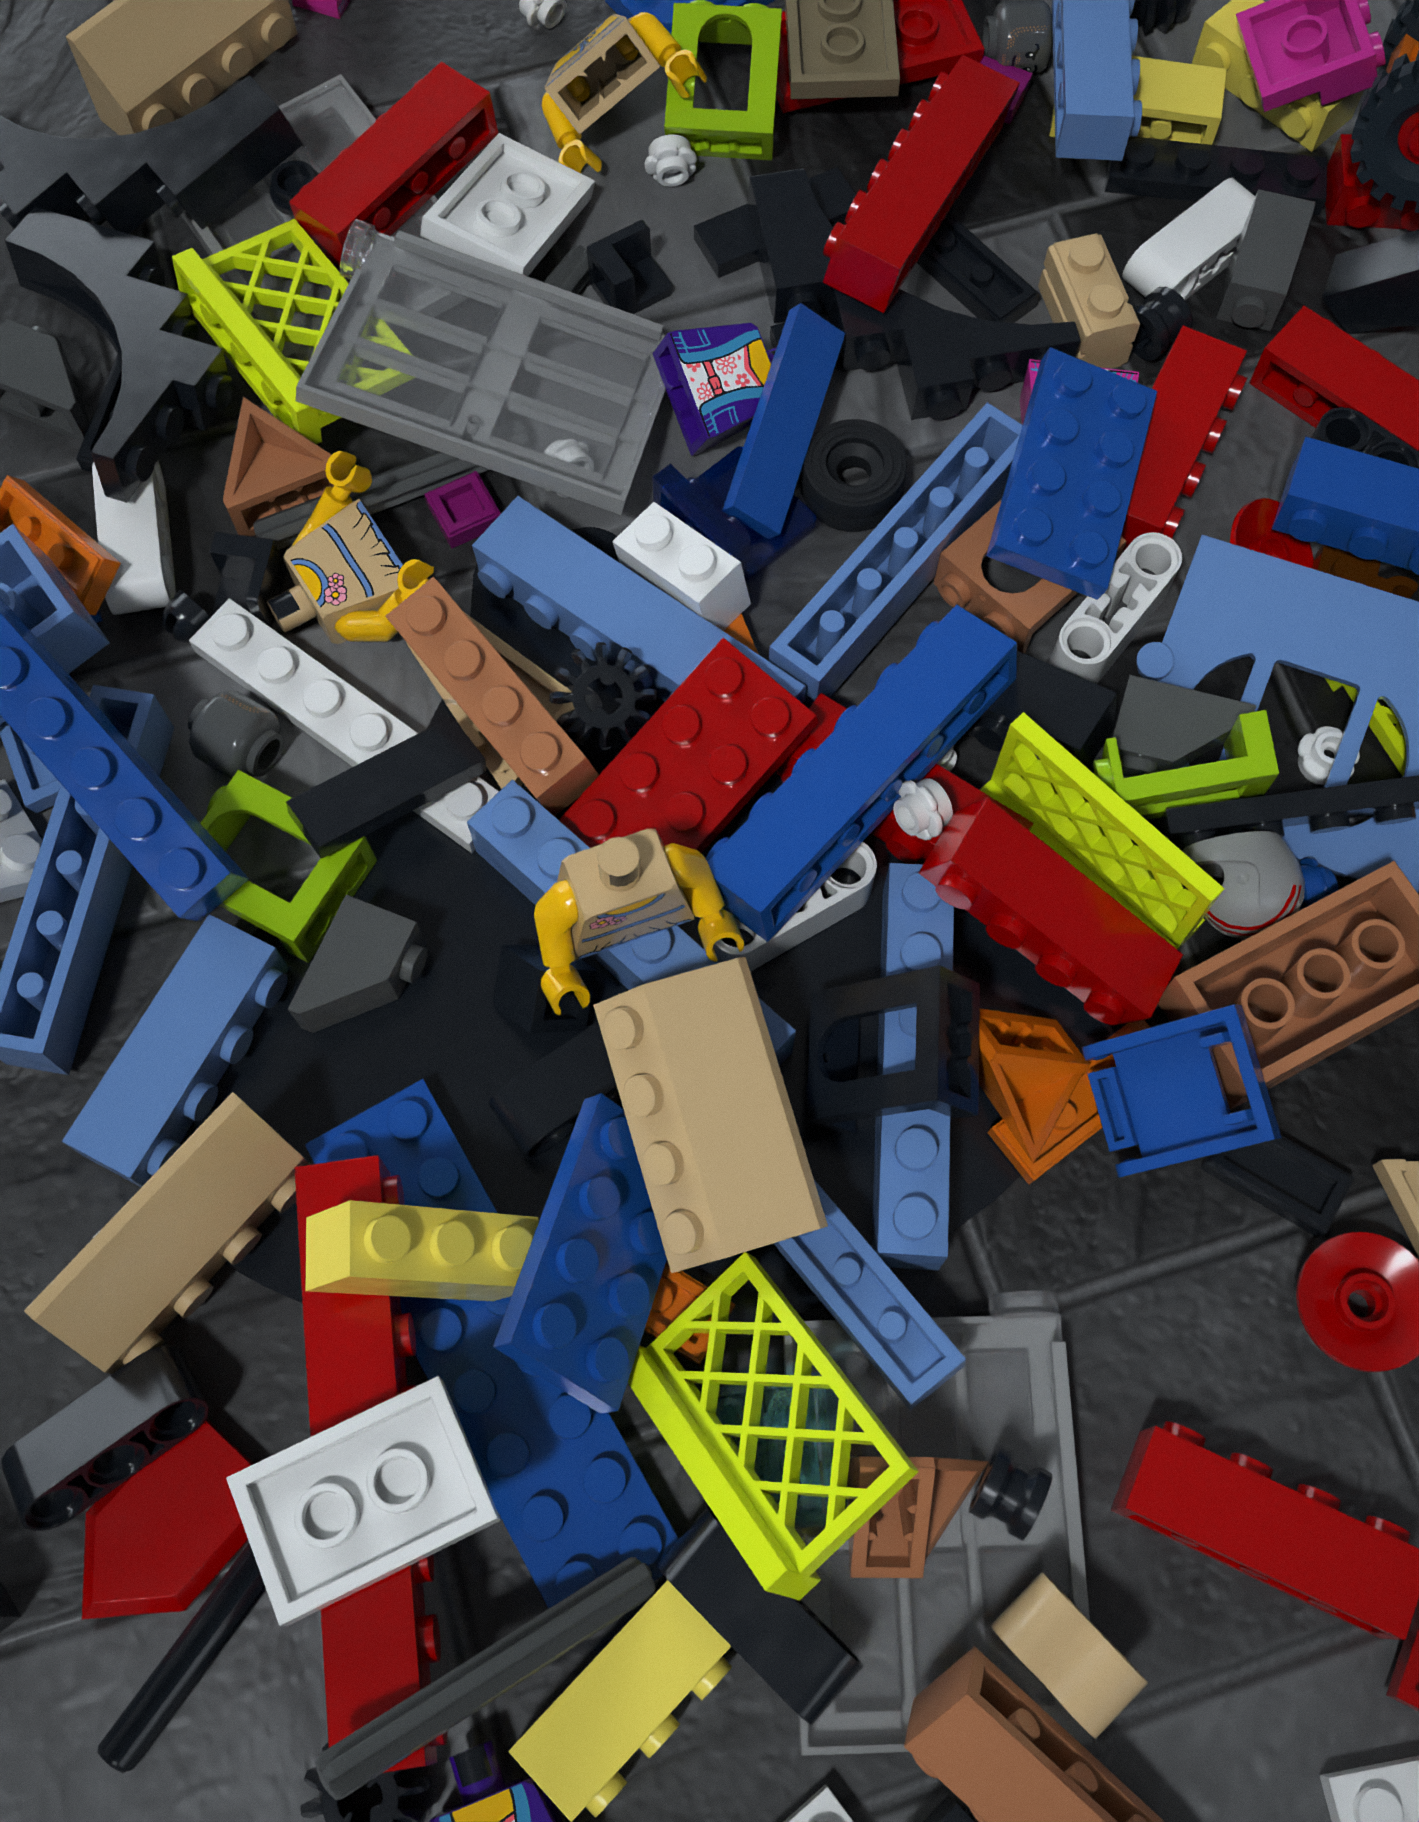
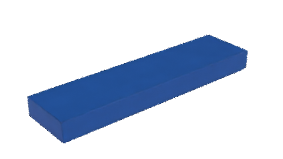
M802 303L789 310L722 510L768 539L781 534L845 337L843 331Z

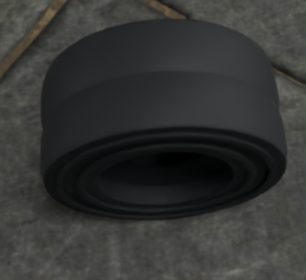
M841 420L822 428L811 439L802 466L801 493L808 510L821 523L840 531L861 532L877 527L903 497L907 475V460L904 449L899 440L889 430L867 420ZM857 466L864 469L870 478L864 484L852 486L842 482L837 474L845 467Z

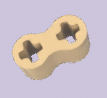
M1041 1572L991 1624L992 1629L1007 1647L1095 1739L1148 1684L1140 1672L1044 1572Z

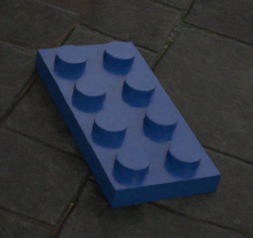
M1050 347L1040 361L986 556L1098 600L1109 586L1157 391Z
M602 1093L586 1098L583 1101L493 1348L600 1414L619 1411L667 1261L624 1109Z

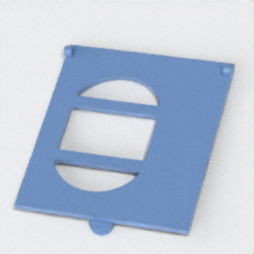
M1201 535L1162 643H1148L1139 650L1136 658L1138 673L1146 679L1194 690L1208 674L1218 667L1237 659L1251 657L1254 660V664L1240 701L1256 705L1255 712L1259 708L1273 666L1277 663L1355 687L1358 694L1324 788L1347 785L1376 702L1379 699H1383L1392 709L1403 730L1407 752L1403 777L1419 775V602ZM1224 746L1218 761L1226 760ZM1123 773L1124 778L1132 777ZM1419 809L1415 810L1416 819L1396 824L1376 825L1374 816L1350 828L1327 833L1312 834L1310 833L1309 824L1284 827L1285 836H1283V839L1299 862L1303 858H1314L1317 860L1318 866L1329 868L1334 874L1357 881L1395 861L1416 892H1419Z

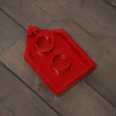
M208 1418L191 1435L98 1500L86 1512L82 1619L187 1611L249 1542L226 1477L254 1463Z

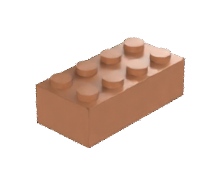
M1392 861L1175 976L1165 989L1158 1003L1169 1022L1233 1004L1242 1005L1267 1090L1419 1007V894L1396 862ZM1232 1043L1212 1048L1229 1109L1232 1110L1248 1101V1096Z

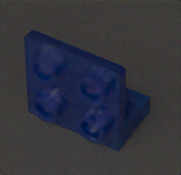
M742 446L736 447L696 479L692 477L686 479L671 463L652 477L654 502L739 560L742 565L745 581L816 526V515L794 494L781 534L770 539L744 525L734 516L722 511L743 450Z

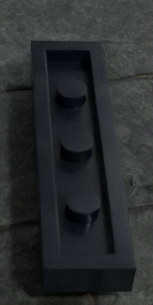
M1129 137L1122 161L1107 160L1105 192L1197 202L1224 180L1233 178L1254 196H1256L1258 189L1314 201L1313 214L1320 215L1327 198V157Z
M1419 775L1169 808L1160 817L1161 831L1171 842L1180 841V847L1183 850L1185 847L1202 840L1218 837L1219 835L1242 832L1270 831L1276 832L1283 837L1285 836L1284 827L1309 824L1310 833L1312 834L1334 832L1350 828L1349 818L1372 815L1375 816L1376 825L1407 822L1416 819L1415 810L1419 809Z

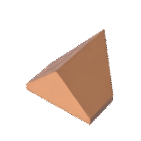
M245 397L242 400L223 502L238 535L255 536L253 523L256 520L322 496L326 487H334L327 479L325 472L326 463L332 454Z
M858 1456L851 1458L849 1462L848 1487L868 1488L889 1467V1464L883 1457ZM908 1457L919 1472L849 1538L850 1578H923L925 1560L983 1472L988 1461ZM848 1499V1506H849L855 1499Z

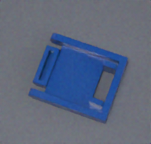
M1233 1004L1082 1047L1085 1061L1101 1060L1113 1055L1116 1067L1088 1073L1109 1152L1139 1145L1142 1158H1130L1115 1164L1118 1178L1282 1138L1242 1005ZM1232 1043L1251 1109L1235 1113L1230 1112L1212 1048Z

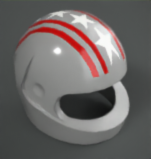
M1270 831L1235 833L1202 840L1182 850L1211 877L1224 879L1222 887L1225 888L1204 916L1208 923L1221 933L1245 940L1299 911L1304 899L1305 879L1300 863L1280 834Z

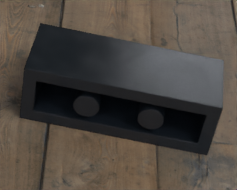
M1017 651V679L966 733L974 736L983 746L1000 752L1010 724L1024 712L1084 766L1089 768L1115 727L1117 693Z

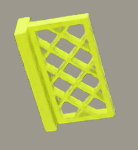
M295 218L204 259H201L193 248L172 256L178 289L180 292L188 294L192 314L219 348L223 349V353L273 416L313 443L318 444L322 442L320 428L342 417L296 402V386L309 362L286 358L282 351L285 341L314 346L315 351L349 284ZM291 243L301 252L298 263L270 258L273 251ZM233 269L253 272L249 285L226 282L219 275ZM264 274L293 279L289 293L260 288ZM304 281L328 285L332 290L329 300L300 295ZM259 304L283 309L280 322L274 323L254 319L251 315L254 305ZM298 311L324 316L320 331L291 326L294 312ZM373 320L369 321L360 342L412 360L383 324ZM354 360L352 368L345 369L338 384L346 385V389L379 400L416 381L390 372L383 375L363 372L364 363Z
M1024 712L1010 724L992 778L980 791L1033 822L1034 824L1030 832L1178 950L1205 922L1204 916L1225 888Z
M744 1252L647 1348L639 1345L628 1380L629 1386L763 1589L767 1592L800 1601L821 1581L815 1571L919 1472L754 1256L747 1252ZM750 1280L758 1291L755 1322H728L731 1297ZM773 1312L781 1323H772ZM694 1333H709L704 1372L685 1371L673 1354ZM726 1334L753 1335L749 1373L722 1372ZM770 1335L792 1336L797 1342L794 1375L766 1374ZM812 1364L821 1376H811ZM694 1383H702L701 1393ZM720 1384L747 1385L742 1426L723 1425L716 1416ZM764 1386L793 1387L788 1428L759 1427ZM810 1388L832 1389L839 1398L835 1431L805 1429ZM854 1419L864 1432H853ZM732 1437H740L739 1447L736 1445ZM758 1438L787 1440L782 1482L761 1481L754 1471ZM804 1441L834 1443L830 1486L799 1484ZM851 1444L874 1445L889 1464V1467L866 1489L847 1487ZM770 1493L780 1494L779 1505ZM798 1495L828 1497L825 1529L806 1546L794 1528ZM846 1499H855V1500L845 1509Z

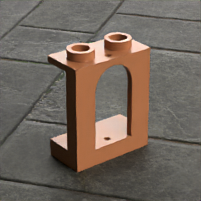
M1000 500L940 553L934 585L938 588L942 598L954 608L956 604L1013 639L1017 642V651L1025 654L1032 634L1078 592L1043 578L1028 590L1013 594L999 591L988 583L983 576L981 564L987 554L1001 504ZM1123 537L1120 538L1115 562L1121 556L1127 542Z

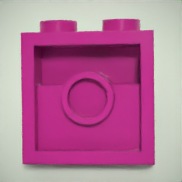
M1269 0L1236 14L1238 30L1264 112L1314 93L1318 94L1321 106L1368 89L1372 87L1377 77V68L1386 64L1384 47L1379 32L1375 31L1369 34L1366 24L1371 23L1368 0Z

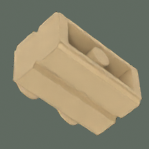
M1095 233L1056 242L1049 246L1044 261L1045 269L1042 270L1038 288L1053 323L1075 321L1081 340L1075 358L1097 367L1110 369L1127 363L1133 347L1131 342H1134L1140 322L1133 306L1128 304L1129 297L1102 235Z

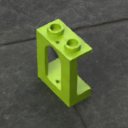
M706 0L674 3L671 35L680 44L681 50L691 51L697 59L698 42L752 45L747 111L694 108L696 76L688 78L683 84L690 96L689 98L679 96L668 78L664 124L665 135L675 134L685 137L691 144V150L697 156L772 160L779 47L781 43V8H768L759 3H749L743 6L715 5Z
M1266 710L1239 714L1223 744L1226 760L1124 778L1116 737L1106 739L1101 759L1094 760L1093 762L1094 774L1146 820L1160 818L1164 811L1169 808L1264 796L1279 775V769Z
M240 770L235 773L227 786L220 787L214 793L208 804L207 814L201 821V825L225 852L251 815L311 845L288 813L286 801L292 797ZM364 836L322 859L320 858L290 903L247 881L219 906L277 937L287 952L309 963L322 943L345 895L351 897L355 895L377 862V859Z

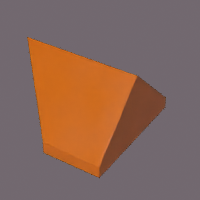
M980 1008L979 1085L1034 1164L1082 1074L1090 1064L1088 1061H1085L1082 1053L1057 1020Z

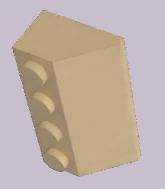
M114 0L69 33L66 39L100 120L118 135H126L175 121L207 105L212 99L238 79L245 76L278 48L285 45L291 38L297 35V30L289 0Z
M746 957L731 959L649 982L593 1005L671 1273L721 1260L828 1226Z
M232 1092L37 1296L24 1312L104 1373L113 1374L138 1355L149 1349L162 1346L164 1340L159 1334L178 1314L186 1318L201 1306L213 1290V1286L208 1281L227 1261L232 1265L237 1264L255 1247L262 1236V1233L257 1228L275 1209L283 1213L296 1202L294 1167L310 1164L244 1101Z

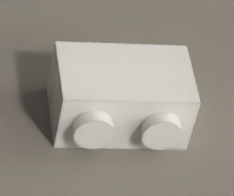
M655 502L612 541L619 562L722 631L751 604L741 562Z

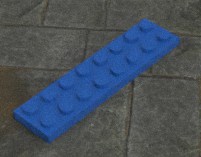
M423 1079L305 1144L315 1164L379 1155L389 1170L390 1176H400L405 1205L497 1213ZM400 1296L401 1313L410 1312L413 1318L416 1337L415 1355L428 1380L437 1376L443 1380L496 1510L548 1609L630 1557H636L641 1563L647 1564L652 1572L654 1582L664 1576L657 1563L679 1538L610 1414L598 1413L493 1348L511 1297L496 1301Z

